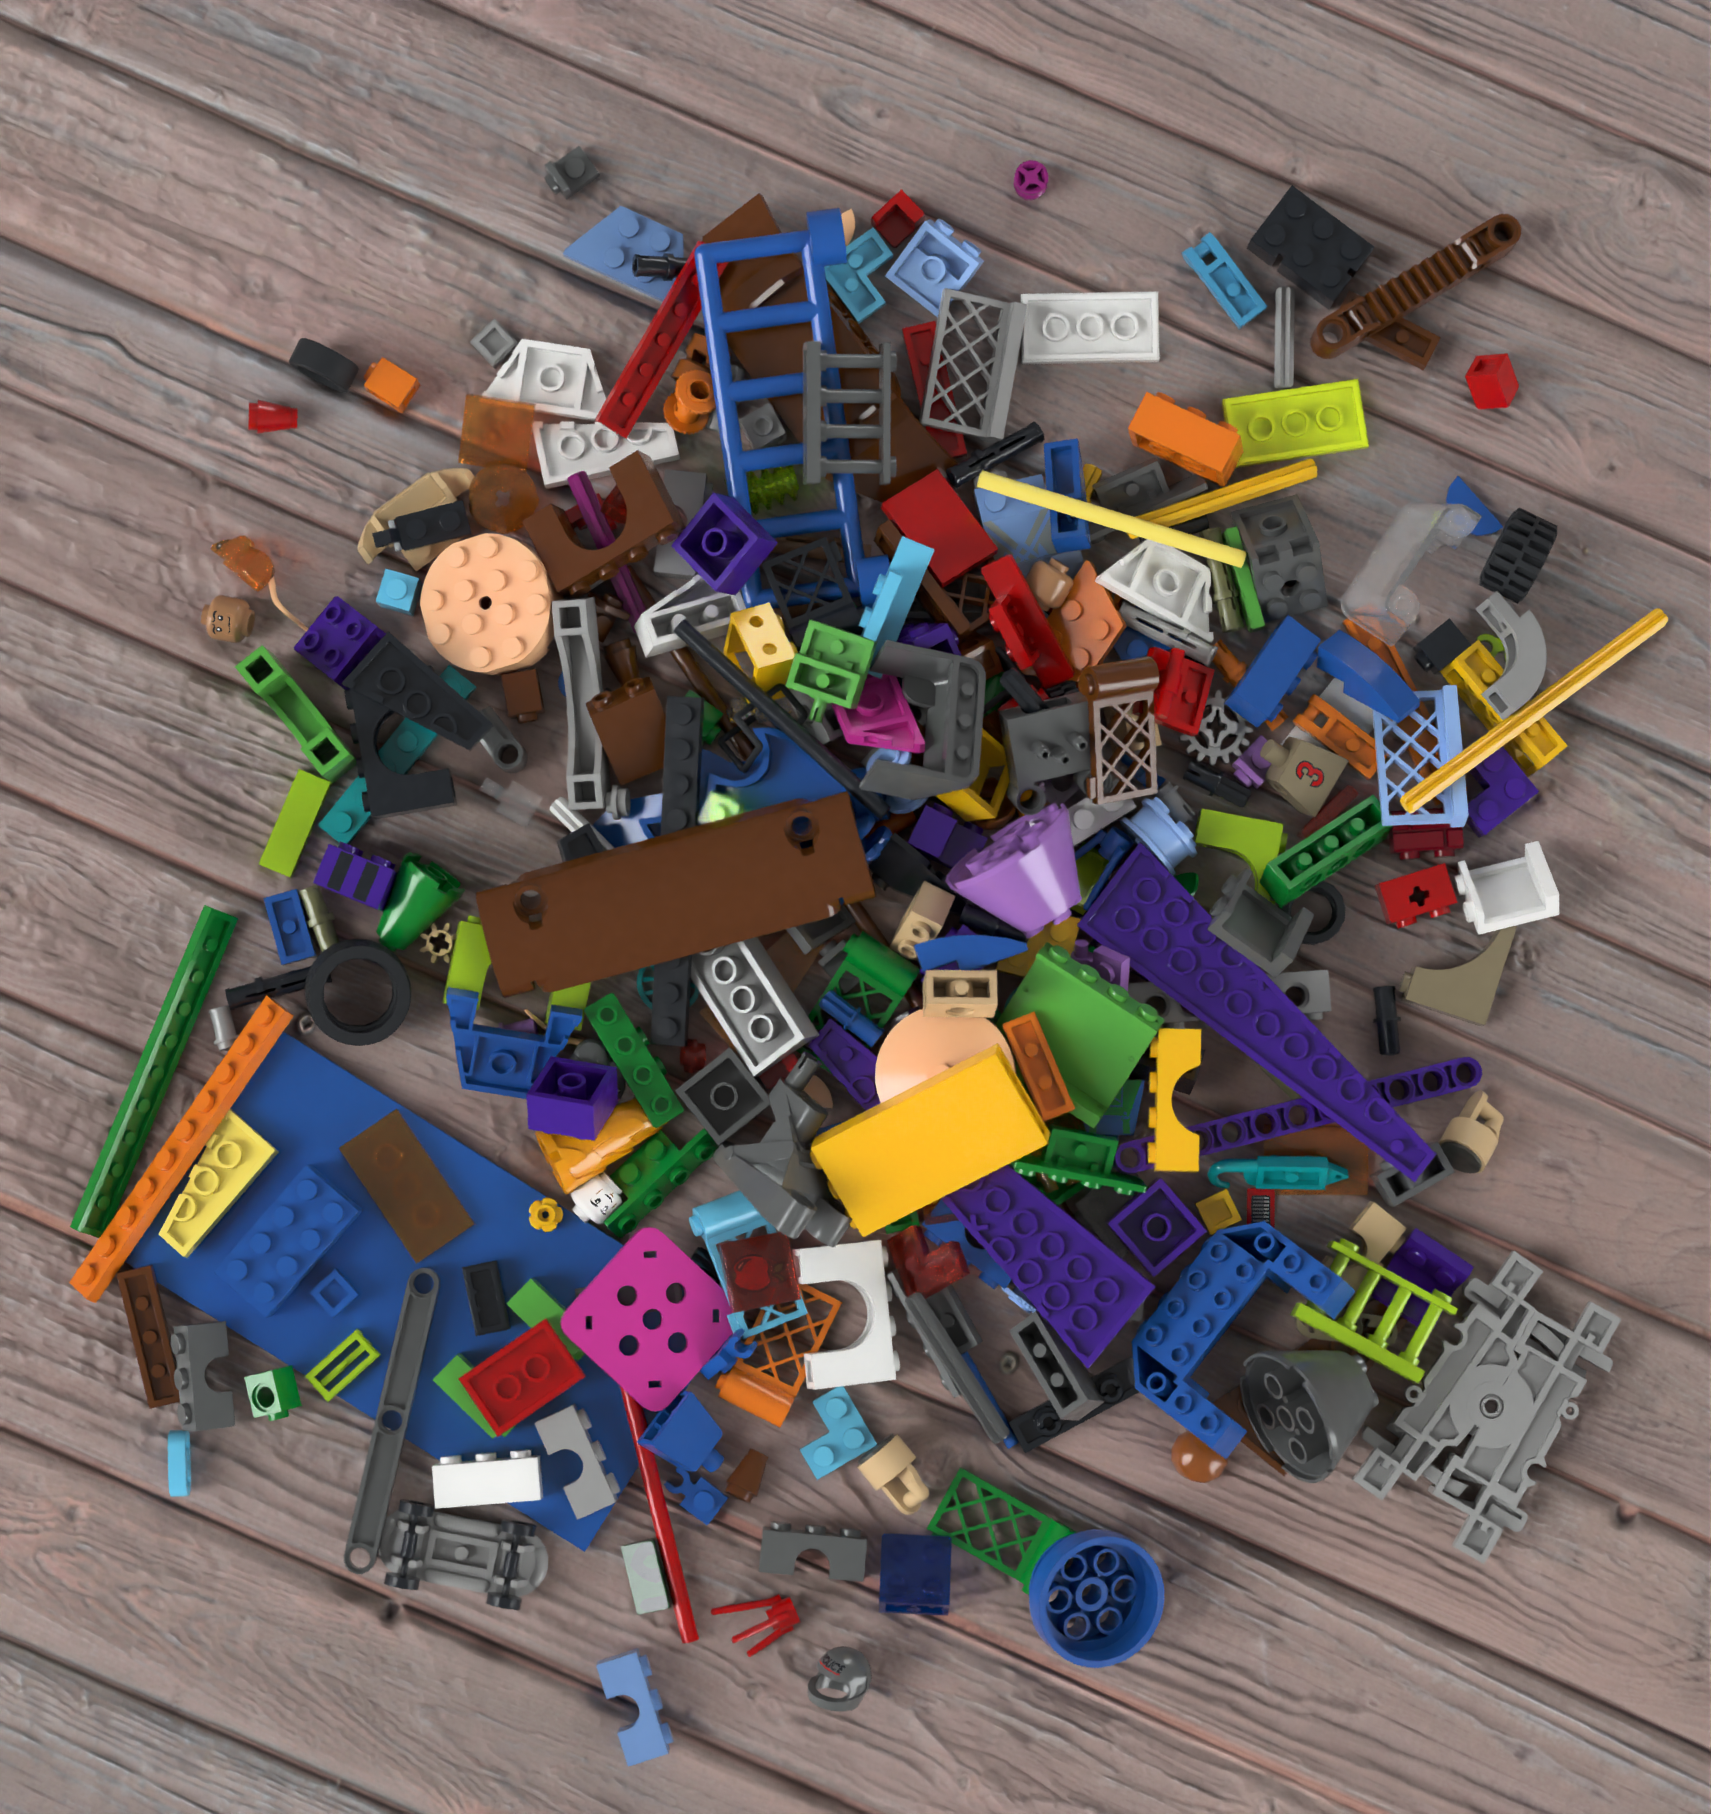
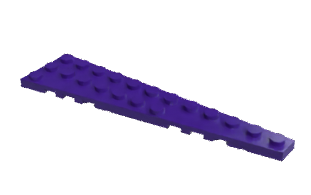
M1140 842L1077 926L1103 946L1130 957L1129 966L1415 1182L1435 1157L1436 1153L1258 965L1207 930L1212 921V916Z
M830 1018L820 1030V1036L813 1039L808 1046L839 1082L847 1088L852 1097L867 1111L881 1103L875 1081L878 1056ZM1009 1164L941 1198L1088 1369L1156 1287L1026 1178L1015 1172Z

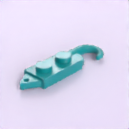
M1270 1155L1257 1156V1159H1222L1215 1162L1209 1168L1207 1174L1209 1182L1214 1186L1226 1189L1230 1187V1183L1218 1178V1175L1224 1172H1243L1245 1181L1255 1186V1189L1325 1190L1326 1185L1349 1178L1348 1169L1328 1162L1327 1157Z

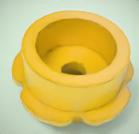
M545 1197L541 1201L536 1200L529 1208V1213L531 1214L529 1217L530 1224L537 1230L542 1229L544 1232H551L557 1228L558 1222H561L563 1219L562 1208L558 1207L557 1201L552 1198ZM544 1211L549 1213L548 1218L542 1216Z

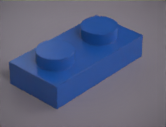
M298 889L263 898L281 965L283 966L317 956Z

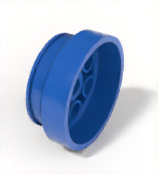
M1091 1529L1067 1535L1047 1548L1033 1569L1029 1584V1607L1032 1622L1042 1640L1061 1657L1073 1664L1088 1668H1101L1118 1664L1136 1654L1149 1641L1159 1624L1164 1607L1162 1575L1153 1558L1142 1547L1120 1533L1105 1529ZM1106 1552L1104 1560L1097 1564L1098 1557ZM1073 1558L1072 1565L1064 1570L1067 1560ZM1123 1579L1122 1586L1115 1591V1585ZM1091 1584L1090 1591L1085 1596H1082L1084 1588ZM1058 1590L1057 1597L1049 1602L1050 1595ZM1109 1611L1108 1617L1100 1623L1101 1616ZM1076 1616L1073 1626L1067 1628L1069 1620Z

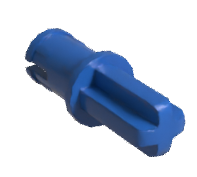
M829 990L819 1003L823 1010L844 1025L842 1027L844 1030L846 1028L868 1044L870 1048L885 1031L860 1012V1007L854 1008L832 990Z

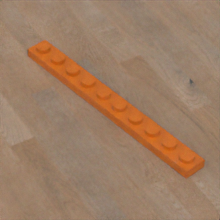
M266 995L69 1283L87 1300L97 1303L294 1015L276 1000Z

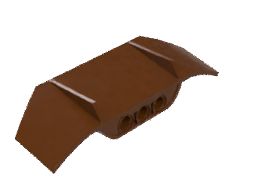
M758 193L704 235L703 242L714 243L780 234L782 232L770 212L763 195ZM795 253L731 261L727 264L719 278L723 312L808 301L803 263ZM827 283L836 354H879L877 348L847 307ZM811 322L726 333L728 346L752 379L803 372V344L807 341H814ZM839 368L841 389H879V368ZM891 372V456H896V477H891V483L888 485H879V474H853L856 493L882 503L936 469L941 472L944 478L947 477V468L958 464L928 433L901 399V387L894 372ZM803 393L767 398L798 442L803 443ZM843 403L846 424L879 425V403ZM821 406V421H825L823 406ZM848 438L851 459L879 460V439ZM827 473L825 479L833 482L832 473Z

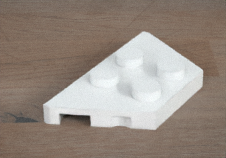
M521 339L513 350L510 359L503 364L495 380L480 397V403L485 405L595 421L596 416L606 401L590 349Z
M1146 539L1096 577V583L1151 615L1181 630L1186 628L1191 631V635L1208 644L1212 643L1214 639L1213 632H1209V613L1212 612V598L1209 594L1211 569L1178 549Z

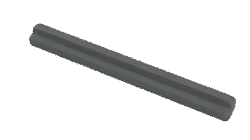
M916 1292L907 1297L904 1301L905 1307L990 1440L996 1444L1006 1439L1009 1435V1429L922 1293Z

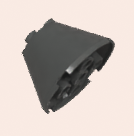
M1267 1350L1251 1355L1243 1364L1246 1367V1373L1240 1377V1390L1246 1414L1261 1444L1268 1453L1275 1451L1286 1463L1282 1468L1296 1479L1307 1483H1318L1326 1479L1333 1473L1372 1408L1378 1405V1396L1372 1389L1369 1379L1365 1374L1367 1367L1364 1360L1359 1355L1350 1356L1340 1350Z

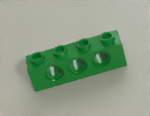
M1374 794L1267 863L1259 883L1280 908L1387 838L1392 826H1382L1380 801Z

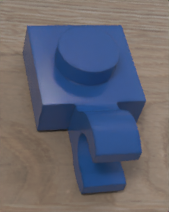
M738 1329L700 1369V1372L708 1380L719 1371L725 1374L737 1362L738 1359L736 1357L749 1358L758 1343L754 1341L750 1345L743 1344L740 1338L745 1331Z

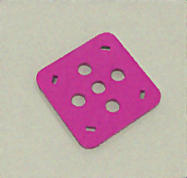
M652 1227L641 1228L635 1232L564 1311L560 1321L561 1329L568 1339L645 1409L655 1412L669 1406L733 1333L727 1319V1315L732 1314L724 1290L663 1232ZM644 1251H655V1257L644 1258ZM672 1283H679L684 1288V1297L677 1303L670 1302L666 1296V1290ZM629 1285L635 1290L636 1297L632 1304L624 1306L618 1301L617 1294L621 1287ZM650 1309L657 1310L661 1316L659 1326L654 1329H648L643 1324V1315ZM713 1309H719V1322H713ZM586 1316H590L591 1329H586ZM679 1332L686 1338V1346L681 1352L674 1353L668 1347V1339L672 1334ZM632 1335L637 1340L638 1346L632 1355L627 1356L620 1351L619 1343L624 1336ZM649 1381H660L661 1387L649 1388Z

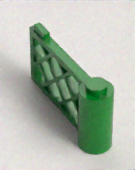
M863 931L860 936L853 933L843 948V951L847 953L846 958L808 1015L812 1023L816 1016L818 1017L819 1024L813 1025L816 1030H821L826 1024L824 1023L822 1008L819 1006V1003L829 990L833 991L835 987L837 994L844 1000L863 996L867 1014L865 1016L872 1022H874V1018L882 1017L877 1026L881 1029L884 1028L920 972L921 968ZM846 970L859 978L861 991L848 994L842 993L840 979ZM865 983L873 987V989L867 990ZM881 992L893 1000L886 1011L872 1013L868 995ZM863 1040L860 1041L863 1045L870 1049L868 1044H866ZM805 1045L796 1050L800 1054L805 1051L816 1057L822 1063L820 1067L833 1075L813 1050Z
M962 1467L959 1468L927 1527L929 1531L933 1532L929 1539L947 1549L952 1543L1024 1584L1022 1591L1029 1595V1584L1033 1569L1041 1555L1059 1539L1078 1533ZM963 1477L976 1484L979 1499L960 1504L956 1489ZM982 1488L993 1495L984 1497ZM954 1496L956 1505L947 1508L951 1498ZM999 1497L1007 1502L1010 1516L991 1521L985 1501ZM981 1502L986 1523L967 1528L962 1508ZM1012 1505L1024 1512L1014 1514ZM958 1510L963 1527L962 1530L949 1533L937 1526L943 1513ZM1030 1514L1042 1521L1035 1535L1021 1538L1016 1518ZM1012 1520L1017 1540L998 1545L992 1525ZM988 1526L993 1547L983 1550L973 1547L969 1532ZM964 1533L967 1543L956 1537V1535ZM1032 1540L1025 1552L1023 1542ZM1019 1544L1022 1560L1016 1570L1003 1563L999 1549ZM995 1550L997 1559L986 1553ZM1067 1560V1562L1065 1563V1565H1064V1570H1065V1568H1066V1566H1067L1069 1560Z

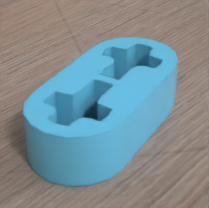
M170 1430L168 1434V1484L171 1497L190 1495L191 1451L189 1431Z

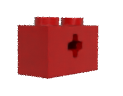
M1445 863L1374 885L1386 924L1389 925L1396 922L1398 929L1418 923L1416 916L1429 912L1430 918L1450 913L1449 906L1458 903ZM1413 888H1415L1417 893H1424L1425 899L1420 901L1421 907L1418 906L1417 902L1410 903L1408 896L1414 894Z

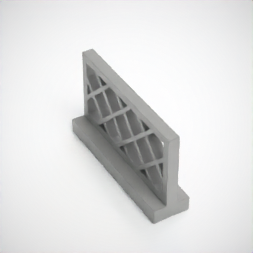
M943 289L919 419L922 425L981 438V441L996 443L1003 439L1027 304L1015 301L1007 303L952 289ZM950 299L962 301L970 314L956 323L948 311ZM972 304L981 306L975 310ZM986 307L1000 310L998 324L988 330L978 314ZM973 317L983 335L969 343L959 325ZM947 321L951 327L945 330ZM953 330L964 347L949 356L942 343L944 335ZM994 331H996V337H995V339L993 338V336H992V334H991V333H993ZM986 338L993 348L991 359L982 363L972 346ZM967 351L977 368L963 377L953 359ZM940 354H941L942 357H943V359H944V361L939 364V359H940ZM947 364L958 381L944 390L936 376L937 370ZM989 364H991V365H990V370H989V373H988V371L986 370L985 367L988 366ZM980 371L987 382L986 392L976 397L966 380ZM961 385L971 402L957 410L946 393ZM934 388L938 392L935 397H933ZM940 397L952 414L943 421L929 418L931 404ZM984 398V404L982 406L979 401ZM972 405L975 406L981 416L979 429L968 427L960 416V413ZM955 418L958 424L950 423L949 421Z

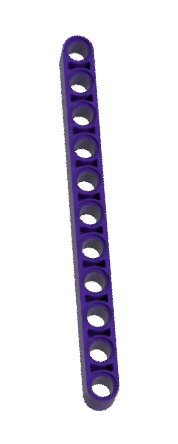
M1462 1057L1368 1082L1393 1108L1471 1088L1481 1080L1482 1068L1475 1059ZM1460 1064L1466 1065L1470 1070V1079L1467 1083L1461 1082L1456 1076V1069ZM1427 1072L1432 1073L1437 1079V1087L1434 1091L1427 1090L1423 1085L1422 1079ZM1393 1081L1400 1082L1404 1088V1095L1400 1100L1394 1099L1389 1092L1390 1084ZM1299 1098L1185 1128L1191 1132H1199L1203 1136L1204 1145L1199 1150L1200 1157L1334 1123L1335 1121L1306 1099ZM1293 1106L1300 1107L1304 1112V1121L1301 1125H1295L1289 1119V1111ZM1261 1114L1267 1116L1271 1121V1128L1266 1134L1260 1133L1255 1127V1120ZM1225 1123L1233 1124L1238 1131L1234 1142H1228L1222 1136L1221 1130ZM1155 1135L1118 1145L1113 1162L1114 1169L1119 1173L1132 1174L1154 1168V1163H1148V1142H1155ZM1125 1148L1132 1149L1137 1155V1162L1132 1168L1125 1167L1121 1163L1120 1155Z

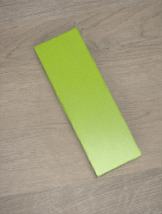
M298 769L259 865L290 878L293 877L332 782Z

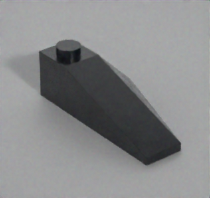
M896 833L889 839L881 851V855L869 865V869L873 873L871 875L873 882L884 891L890 887L897 893L914 898L922 883L926 881L955 896L949 913L960 917L966 903L983 909L950 889L946 883L947 876L940 871L936 872L932 869L931 862Z

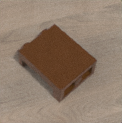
M649 676L631 679L623 687L612 692L604 691L598 693L591 701L586 703L591 720L620 786L664 768L666 714Z

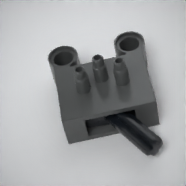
M1012 668L1005 671L1000 678V684L1020 705L998 711L1010 780L1007 788L1008 799L1022 814L1035 815L1046 804V795L1035 782L1072 773L1075 784L1087 795L1086 777L1091 776L1088 699L1081 692L1042 700L1016 669ZM1110 774L1103 782L1104 794L1110 793L1113 787V780ZM1033 789L1031 797L1026 801L1020 802L1021 795L1025 791Z

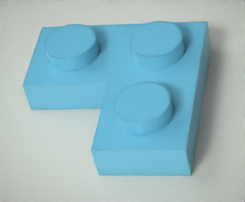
M874 227L846 246L847 264L824 267L826 282L833 288L858 324L886 305L885 300L867 276L892 259L893 253Z
M844 1386L835 1387L812 1401L829 1432L800 1448V1451L818 1480L877 1445V1442Z

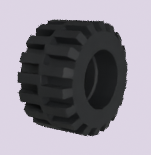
M1522 508L1515 510L1505 524L1480 574V586L1494 593L1498 591L1502 597L1517 604L1522 601L1531 589L1557 537V525Z

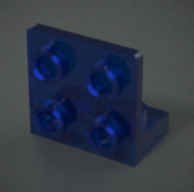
M886 1533L882 1535L878 1613L948 1616L950 1606L951 1537Z

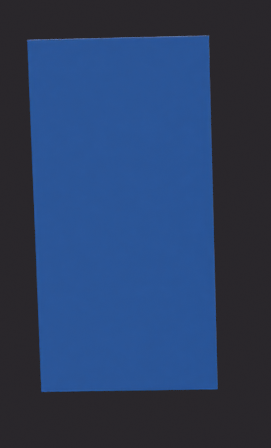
M283 1031L231 1106V1109L278 1150L279 1153L191 1255L185 1258L159 1235V1232L179 1194L183 1193L190 1179L188 1176L194 1165L198 1164L206 1148L204 1146L125 1262L134 1268L153 1264L156 1280L159 1284L216 1320L226 1321L227 1327L287 1365H292L295 1370L303 1375L309 1373L356 1329H359L363 1333L362 1335L372 1343V1346L381 1355L340 1391L337 1396L373 1419H376L410 1274L417 1269H433L441 1280L440 1290L405 1439L438 1460L444 1456L461 1455L462 1461L475 1460V1454L496 1452L497 1458L510 1457V1451L527 1449L531 1450V1455H540L543 1498L541 1500L510 1502L508 1504L585 1552L615 1503L577 1520L563 1487L581 1476L583 1471L582 1460L576 1452L568 1449L559 1450L548 1455L534 1423L572 1404H576L578 1410L584 1408L592 1425L587 1431L592 1442L598 1440L602 1446L606 1460L601 1462L607 1474L613 1472L621 1490L616 1493L617 1498H619L639 1466L620 1386L585 1354L576 1362L586 1377L520 1421L505 1437L500 1435L492 1439L433 1379L457 1354L461 1353L476 1367L531 1329L507 1305L511 1329L476 1336L462 1267L497 1260L506 1303L530 1278L534 1277L567 1309L576 1299L575 1288L588 1286L624 1244L589 1222L584 1223L576 1214L557 1203V1206L562 1208L563 1219L561 1222H558L557 1228L551 1232L535 1229L529 1221L531 1216L529 1208L534 1201H541L547 1197L546 1195ZM305 1165H312L361 1207L363 1212L272 1316L265 1318L213 1271ZM544 1211L542 1216L548 1218L549 1213ZM337 1268L360 1295L337 1316L332 1318L309 1292ZM421 1273L416 1277L414 1285L418 1292L426 1294L433 1289L434 1281L429 1274ZM681 1285L682 1294H683V1297H684V1288H683L682 1285ZM713 1309V1322H719V1309ZM658 1311L644 1313L643 1324L646 1328L654 1329L659 1326L661 1316ZM590 1322L586 1323V1329H591ZM679 1332L672 1334L668 1339V1347L674 1353L681 1352L686 1346V1338ZM632 1335L624 1336L619 1343L620 1351L627 1356L632 1355L638 1346L637 1340ZM355 1340L315 1377L321 1381L361 1344ZM365 1350L328 1383L325 1388L329 1391L334 1388L370 1354ZM649 1381V1388L661 1387L660 1381ZM691 1381L684 1387L683 1391H686ZM643 1407L647 1426H649L659 1411H649ZM389 1410L383 1416V1424L390 1430H397L402 1424V1417L397 1411Z

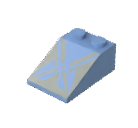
M1042 474L1016 480L1045 489ZM983 488L974 489L973 497L979 523L998 548L997 554L993 556L995 560L1012 554L1016 563L1056 553L1051 538L1050 509Z

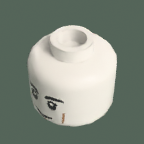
M603 1172L571 1192L572 1200L576 1204L572 1210L584 1223L591 1219L597 1224H603L622 1205V1198L620 1196L622 1190Z

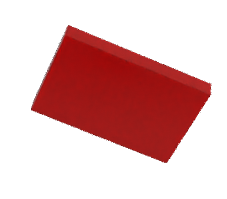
M938 469L881 504L882 511L902 536L935 549L927 570L941 588L998 552L997 546Z
M545 1318L458 1379L497 1437H499L586 1377V1375L548 1319Z

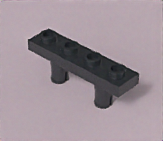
M1132 1356L1091 1377L1105 1402L1079 1421L1060 1419L1050 1400L1009 1420L1008 1422L1024 1452L1027 1453L1139 1393L1135 1389Z

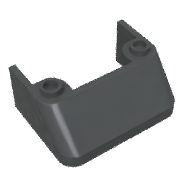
M886 640L871 662L869 671L903 678L902 693L905 699L915 706L927 708L923 767L876 759L860 782L859 789L917 800L968 788L978 777L980 769L986 683L984 667L973 658Z

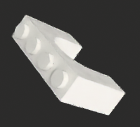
M881 1240L837 1244L836 1247L824 1245L792 1249L797 1284L835 1280L844 1281L854 1286L861 1293L867 1307L865 1329L854 1343L842 1349L804 1353L807 1388L816 1390L896 1380V1371L900 1369L898 1352L896 1350L893 1351L892 1337L896 1335V1325L894 1317L889 1316L888 1302L892 1301V1288L890 1282L885 1281L884 1267L888 1266V1252L886 1247L882 1246Z

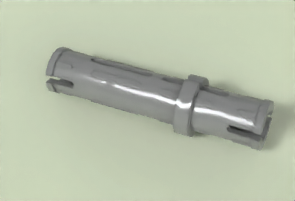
M1126 601L1119 610L1128 627L1170 648L1184 650V655L1207 667L1212 663L1218 647L1212 646L1191 635L1190 630L1186 628L1181 630L1130 605ZM1138 620H1142V621H1144V622H1146V623H1148V624H1150V625H1152V626H1154V627H1156V628L1162 630L1163 633H1161V632H1159V631H1157V630H1155V629H1153V628H1151V627H1149V626H1147V625H1145V624L1139 622ZM1170 636H1174V637L1180 639L1181 641H1183V642H1185V643H1188V644H1190V645H1192V646H1194V647H1196V648L1193 649V648H1191V647H1189V646H1187V645H1185V644H1183V643H1181V642H1179V641H1177V640L1171 638Z

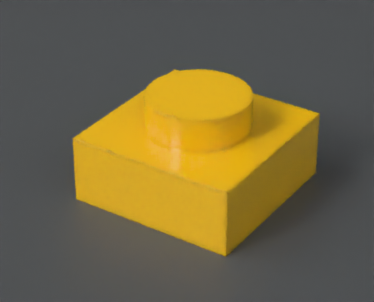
M1226 1188L1194 1203L1209 1235L1242 1220Z

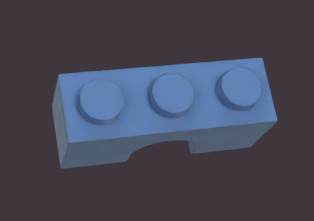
M636 1648L599 1660L596 1667L606 1699L618 1695H626L634 1699L639 1707V1718L634 1723L619 1728L617 1732L628 1767L668 1754L670 1750L669 1744L673 1743L674 1740L668 1722L662 1723L658 1710L663 1709L658 1689L651 1690L647 1676L652 1675V1670L647 1655L641 1656L639 1649Z

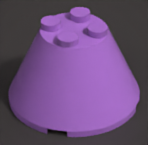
M1055 803L1046 805L1039 813L1024 815L990 836L994 841L992 844L979 853L975 848L972 849L950 870L946 877V883L949 888L1023 932L1026 938H1031L1038 934L1044 928V925L1051 921L1054 925H1057L1066 920L1072 914L1069 908L1082 900L1069 812L1066 806L1062 803L1059 809Z

